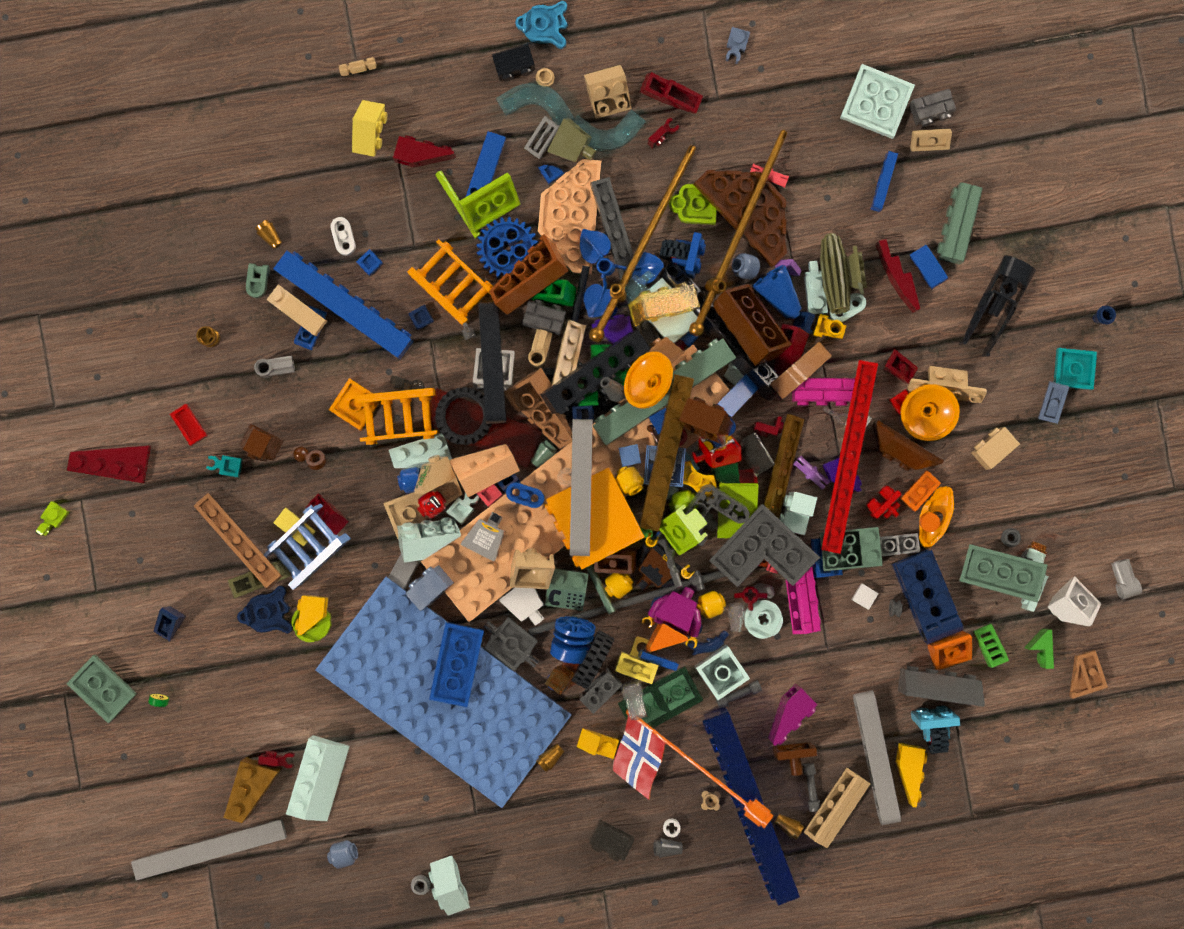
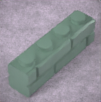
M963 182L953 187L950 197L953 199L952 206L949 205L946 216L949 217L948 222L943 225L941 235H944L943 241L939 242L937 247L939 260L949 261L954 264H962L964 262L982 187Z

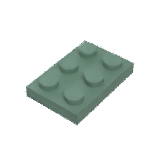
M93 655L67 683L107 723H111L137 695L97 655Z

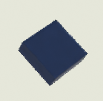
M425 304L408 313L418 331L434 322Z

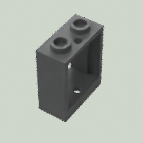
M607 667L592 681L588 689H584L580 693V701L594 714L622 686L621 680Z

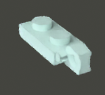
M809 261V272H805L804 277L807 311L814 315L828 313V307L823 288L821 270L818 271L817 261Z

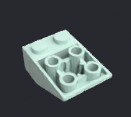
M448 517L438 521L424 520L421 523H404L401 526H397L399 548L404 563L424 560L461 536L456 521Z

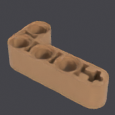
M819 341L770 385L783 399L810 377L832 355Z

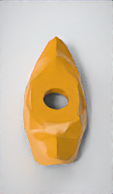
M948 486L936 489L933 496L922 508L920 517L926 512H940L943 515L939 528L934 532H926L919 524V542L926 549L931 548L944 535L952 519L954 497L952 488Z

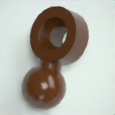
M297 447L293 452L295 460L299 462L306 460L308 467L312 470H319L326 464V457L320 450H313L308 453L305 447Z

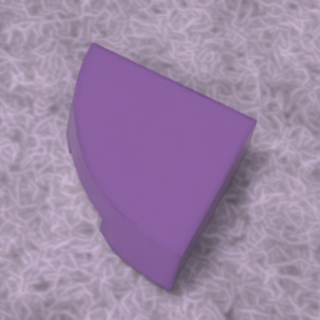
M793 259L779 260L775 264V267L785 265L789 275L800 276L802 271Z

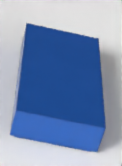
M641 649L638 654L642 660L677 671L679 664L675 661Z

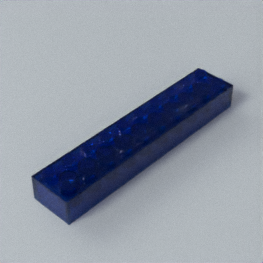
M724 707L703 714L705 720H702L707 734L712 736L709 741L714 753L718 752L719 754L716 759L721 771L726 772L723 777L727 787L732 789L733 792L747 803L749 800L754 802L757 799L764 805L729 711ZM730 794L735 807L740 809L737 811L743 827H747V829H744L750 845H754L751 848L757 864L761 863L758 866L764 882L768 881L765 887L771 901L775 900L779 906L800 898L771 821L765 829L762 826L758 827L744 815L746 812L743 810L745 805Z

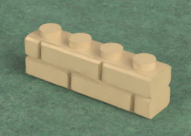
M846 768L804 833L818 844L828 848L866 792L870 783L854 771Z

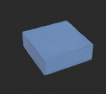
M638 444L618 448L622 467L641 464Z

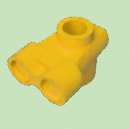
M820 313L814 335L821 338L824 335L843 339L846 325L839 320H831L827 315ZM837 328L839 332L833 333L831 329Z

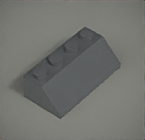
M907 665V669H900L898 691L906 696L982 707L985 705L982 681L976 679V675L964 674V677L957 676L956 672L945 671V674L937 673L938 670L926 668V671H919V667Z

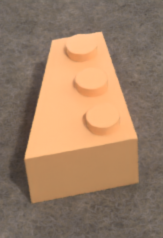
M506 444L449 460L468 497L520 471L513 454Z

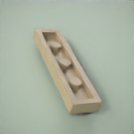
M571 320L566 322L552 385L576 369L586 325ZM564 389L562 393L569 395L567 390Z

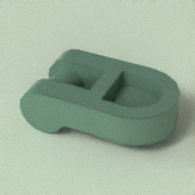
M249 263L246 291L251 297L261 298L265 295L270 273L269 265L256 266V264ZM256 273L261 274L260 279L255 278Z

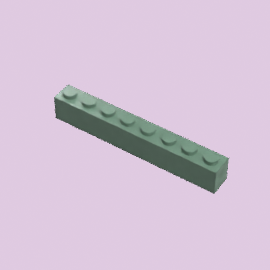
M716 338L707 345L708 349L703 352L700 349L691 355L693 359L687 363L683 360L677 364L673 376L676 374L694 378L693 387H695L735 360L736 357L724 339L718 341ZM671 386L664 398L650 408H636L627 402L623 406L618 404L610 410L612 413L605 417L603 414L595 419L594 422L596 424L593 425V428L605 446L665 407L668 402Z

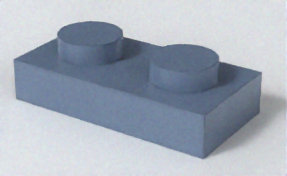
M1049 381L1038 419L1058 424L1069 386Z

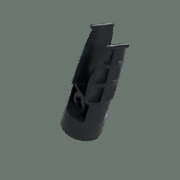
M1008 255L1003 256L959 345L967 344L994 295L996 297L987 312L990 315L998 317L1005 303L1009 304L1005 308L982 354V357L990 356V351L1006 328L1036 272L1034 267L1018 258ZM998 278L1001 279L1002 282L997 284L995 290H992ZM1003 286H1008L1009 292L1005 293ZM1017 287L1021 288L1015 300L1009 298L1016 294Z

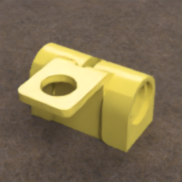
M637 636L630 654L620 653L615 671L652 684L658 665L640 659L638 656L639 652L637 651L639 643L644 642L647 644L649 640Z

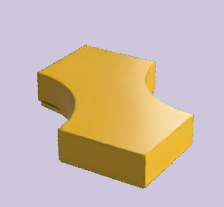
M691 461L685 462L683 484L691 486L697 493L706 484H711L717 488L714 475L701 474L694 469ZM711 491L705 492L706 497L713 495Z

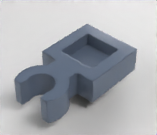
M732 27L726 46L731 50L727 52L726 61L729 60L731 55L736 56L735 64L739 63L741 58L739 51L745 52L750 32Z

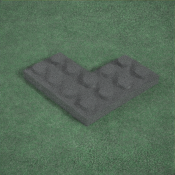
M762 504L709 561L737 587L764 560L794 586L820 557Z

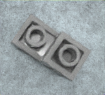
M918 533L880 537L881 556L919 553Z

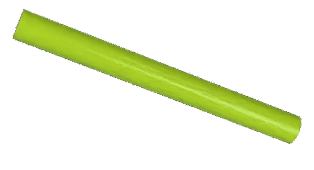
M437 172L435 174L468 226L459 205L460 199L443 172ZM479 230L472 233L475 239L481 236Z

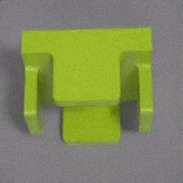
M685 504L661 520L659 529L679 556L699 544L708 535L706 532L701 535L699 533V530L707 524L705 519L696 508L685 515L682 511L686 508Z

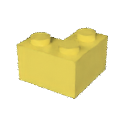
M362 100L353 117V153L375 156L377 150L381 149L382 138H379V134L382 132L383 124H386L387 121L385 104Z

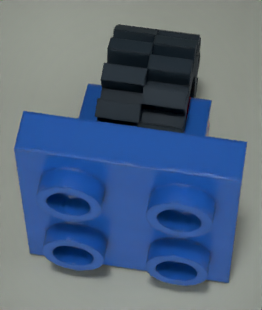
M694 232L692 242L678 239L675 241L663 240L659 256L664 260L686 267V274L690 278L695 279L696 274H699L701 270L700 255L704 256L705 240H703L702 234Z

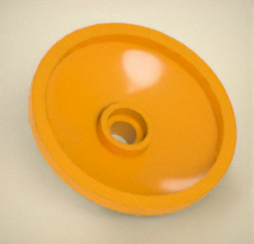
M648 352L640 356L632 364L624 382L625 397L631 405L636 408L646 409L656 405L664 398L673 378V368L669 358L660 352Z
M937 384L922 385L912 390L904 399L901 407V420L905 429L913 437L924 441L938 440L948 435L956 426L960 413L959 404L954 394L947 388ZM930 407L929 412H924V409Z

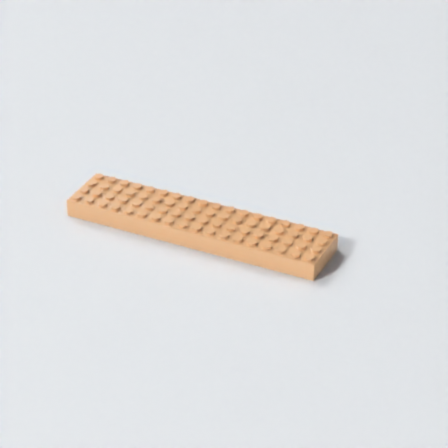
M694 345L685 350L684 354L672 363L673 372L676 370L675 366L683 360L687 363L693 359L691 355L698 351ZM714 373L692 388L690 398H701L712 407L730 390L720 377ZM625 399L623 402H621V403H619V404H620L621 406H623V405L626 404L628 401ZM609 411V412L606 413L604 416L606 417V416H608L609 414H611L612 412ZM649 417L607 446H605L592 425L591 476L609 467L614 478H616L618 475L617 471L622 468L618 448L638 444L641 464L627 466V468L635 467L644 479L646 445L657 446L652 434L647 431V426L652 425ZM683 426L688 438L686 443L679 447L687 449L701 436L688 432ZM654 428V432H655L656 436H657L658 439H659L660 434H657V432H656V430H655V428ZM572 443L566 445L520 482V484L542 491L544 503L540 507L531 508L512 502L505 494L460 530L461 536L421 561L426 569L430 566L435 568L439 565L454 582L445 590V593L468 622L513 588L510 587V573L515 550H519L522 553L526 549L534 548L537 550V553H541V556H546L549 559L550 555H554L565 546L562 541L565 536L562 531L558 533L553 523L557 520L553 514L549 515L545 504H547V498L571 487ZM519 489L513 490L514 496H518L520 494ZM532 495V502L538 501L537 495ZM492 512L502 516L498 528L505 531L495 561L461 545L479 519L487 522Z

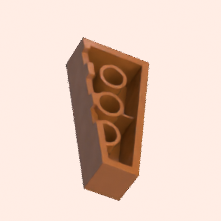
M545 234L539 238L541 241L535 247L532 246L527 251L529 254L522 261L518 260L514 264L512 272L510 274L506 273L489 291L495 305L507 315L569 271L556 245Z

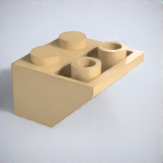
M621 65L584 75L595 119L632 109L626 76Z

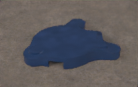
M278 586L270 594H261L251 598L244 609L238 613V621L250 626L256 632L263 633L280 630L287 634L293 631L292 623L283 617L285 613L290 611V606L284 600L287 592L286 588Z

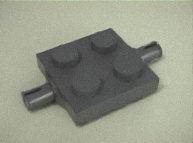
M510 617L498 627H495L489 620L483 626L492 633L489 642L484 648L511 670L515 671L524 661H527L534 668L539 663L537 659L530 655L532 648L538 640Z

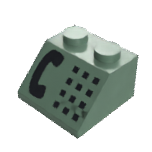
M555 568L549 589H547L545 605L583 611L588 573Z

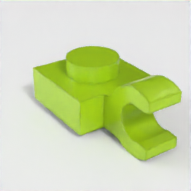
M51 501L40 517L45 521L39 525L36 532L42 536H47L53 526L56 528L60 527L69 511Z

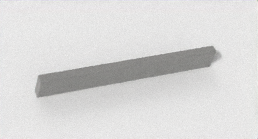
M278 819L131 861L135 879L140 880L287 838L283 820Z

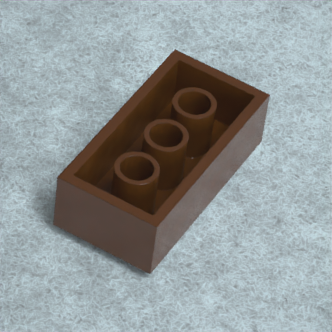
M749 284L725 290L712 303L718 315L721 316L727 328L733 333L739 345L742 346L755 366L779 358L792 345Z
M694 397V399L688 398L679 418L682 425L688 432L725 445L733 426L730 417L724 410L725 408L713 404L711 407L705 403V400Z

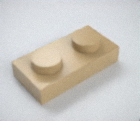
M951 129L912 131L911 151L949 150L952 131Z

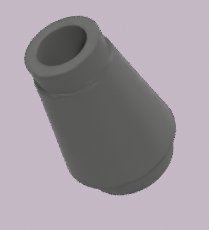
M609 377L601 380L600 386L611 401L619 402L625 398L624 385Z
M663 838L654 840V856L662 858L682 854V842Z

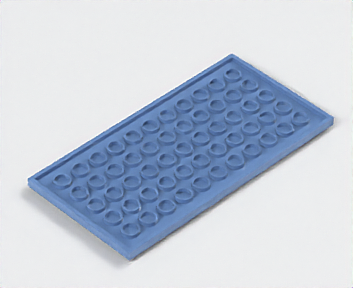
M386 576L316 668V671L495 804L503 808L535 765L536 760L539 758L538 756L544 753L572 714L518 673L511 670L483 647H480L468 707L429 700L445 623L448 621L429 607L420 611L405 594L407 591Z

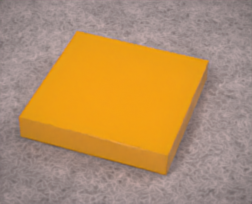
M349 378L329 408V411L362 431L366 425L365 410L362 407V403H356L355 395L373 393ZM381 401L373 402V403H374V406H372V412H373V413H374V411L376 410V408L378 407V405L380 404Z

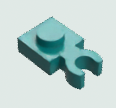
M222 455V460H220L216 456H208V459L215 461V465L213 467L207 466L206 469L214 471L219 468V474L240 478L243 459Z

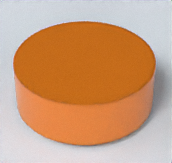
M926 512L920 517L919 524L926 532H934L940 526V519L935 513Z

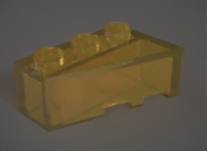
M686 283L678 284L672 289H669L668 286L657 289L658 292L651 293V290L640 292L639 296L628 305L634 327L640 326L644 321L651 320L655 322L658 321V318L685 314L700 307L694 284L687 285Z

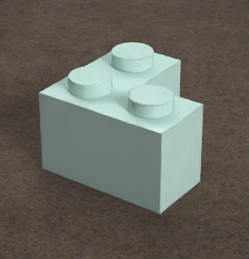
M789 492L788 495H785L783 502L785 510L784 514H780L779 520L793 533L805 535L809 517H812L817 497L798 492Z
M453 856L430 863L431 871L429 872L431 883L434 884L432 894L434 899L438 900L440 909H444L449 916L470 908L467 891L461 882L458 865Z

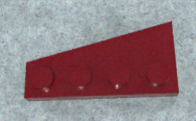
M151 446L70 452L67 471L145 483Z

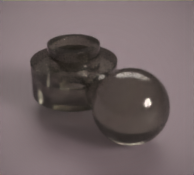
M392 375L389 382L393 384L392 388L401 391L404 388H409L410 390L425 389L424 383L418 379L409 381Z

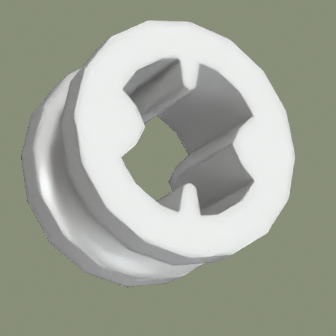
M671 818L665 821L663 825L665 835L676 837L680 833V823L676 819ZM669 823H674V826L677 827L674 833H670V830L666 829L667 825L670 826Z

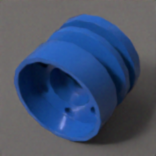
M565 616L556 619L553 633L555 637L552 640L550 654L557 660L566 663L582 664L592 646L590 643L593 642L596 627L588 620L578 617Z

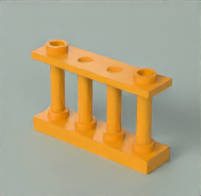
M438 239L436 242L440 249L421 269L415 270L411 267L407 273L453 318L465 327L469 323L466 318L469 311L487 293L490 294L489 291L493 285L487 280L485 282L482 281L452 252L453 247L448 242L444 241L442 243ZM447 253L454 262L435 282L429 283L425 279L427 277L426 274ZM459 267L468 273L449 295L443 296L439 293L440 287ZM475 280L482 288L462 309L459 308L457 310L453 306L454 300Z
M435 388L355 395L356 403H362V407L365 410L367 437L360 438V442L366 441V445L378 444L377 440L413 436H423V439L435 438V434L440 433L439 430L432 431L429 404L431 396H436ZM419 397V401L422 402L424 432L413 433L410 402H412V398ZM400 399V403L403 405L404 434H394L391 410L393 400ZM381 401V405L384 408L386 435L375 436L372 412L373 402Z

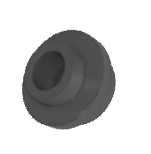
M1007 528L1001 534V541L1007 547H1015L1020 543L1021 535L1018 530ZM1009 534L1013 535L1012 541L1008 540Z

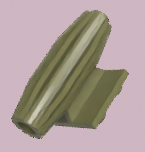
M834 233L825 235L821 240L820 265L824 293L830 312L832 314H842L850 310L851 288L858 289L860 294L864 295L863 288H867L862 252H858L857 246H853L854 253L846 257L841 238Z

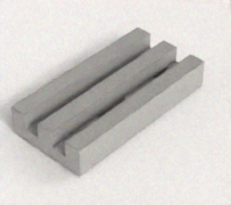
M544 116L524 149L538 159H541L560 126L547 116ZM547 122L549 125L547 126L544 133L536 143L535 147L531 149L530 147L532 146L533 142L535 141V139L537 138V136L539 135L542 128ZM554 127V130L550 134L549 138L547 139L539 153H537V150L539 149L542 142L550 132L551 128Z

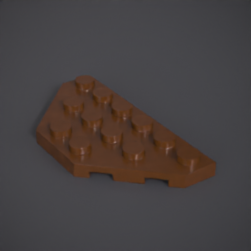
M707 170L693 185L737 230L759 181L761 172ZM767 180L742 237L770 267H773L787 253V245H785L786 199Z

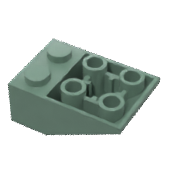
M869 527L845 530L841 554L822 550L824 571L883 566L879 528ZM825 532L820 533L821 548Z

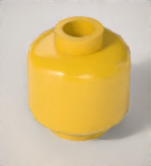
M624 466L617 471L618 475L615 480L624 495L634 496L643 489L644 479L635 467L627 468V466Z
M612 573L605 579L606 587L604 589L610 597L615 596L620 599L633 589L632 584L634 581L629 574Z
M710 591L698 597L696 608L699 609L700 615H703L706 619H711L723 613L726 603L721 593Z

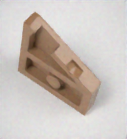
M1096 650L1075 655L1069 693L1070 698L1074 699L1108 688Z

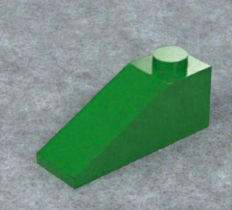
M555 280L529 300H539L547 304L559 306H573L577 288L567 280Z

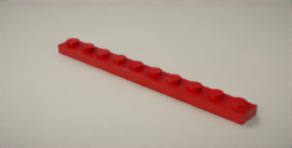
M863 360L858 362L821 548L823 551L841 554L878 363Z

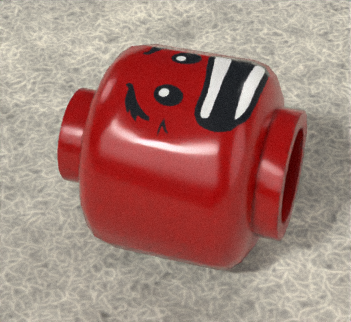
M431 490L418 499L419 507L417 509L423 517L435 518L446 509L445 503L447 501L438 490L436 492Z

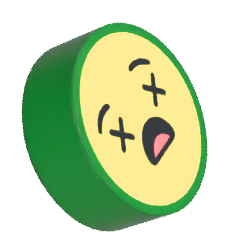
M162 694L149 695L148 703L155 707H166L168 705V696Z

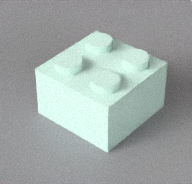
M726 644L695 665V668L717 700H720L750 679Z

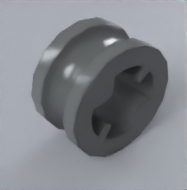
M891 599L889 603V616L893 617L896 615L901 617L902 601L898 600L895 602Z

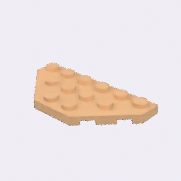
M582 159L551 187L541 193L538 233L541 236L545 234L556 245L566 266L574 274H581L582 266L585 265L590 267L588 275H592V264L582 257L580 251V236L583 229L591 231L596 229L597 205L590 183L600 180V160L590 161Z

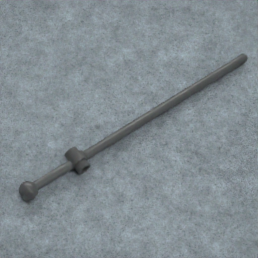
M700 570L695 571L689 580L682 582V588L676 589L675 586L660 588L614 602L612 605L617 610L667 595L671 592L683 590L684 587H693L694 592L705 589L704 583L725 577V575L719 570L701 576ZM601 606L569 617L588 619L608 612L605 606ZM556 620L530 628L528 633L535 635L555 629Z

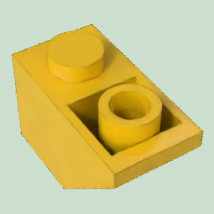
M303 595L298 600L297 610L300 611V615L295 623V630H298L297 635L307 633L327 616L329 597Z

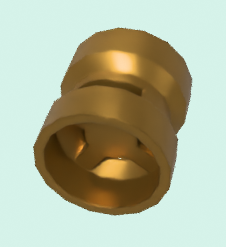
M204 326L197 331L196 338L200 344L211 348L219 344L220 334L215 329Z

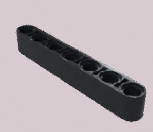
M493 300L479 301L486 424L506 423L499 307L495 305Z

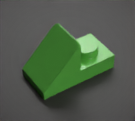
M1042 628L1024 648L1039 650L1037 662L1040 664V667L1054 669L1052 630Z

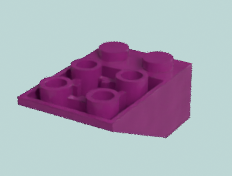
M796 683L781 697L768 736L775 746L777 744L781 745L788 738L787 734L791 730H797L802 724L801 721L806 716L810 717L816 711L815 707L817 704Z

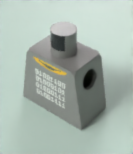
M492 512L487 522L479 519L464 538L461 545L495 561L505 532L498 528L502 516Z

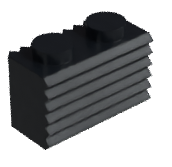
M528 43L492 54L499 81H510L514 79V76L520 74L527 76L535 70V64Z

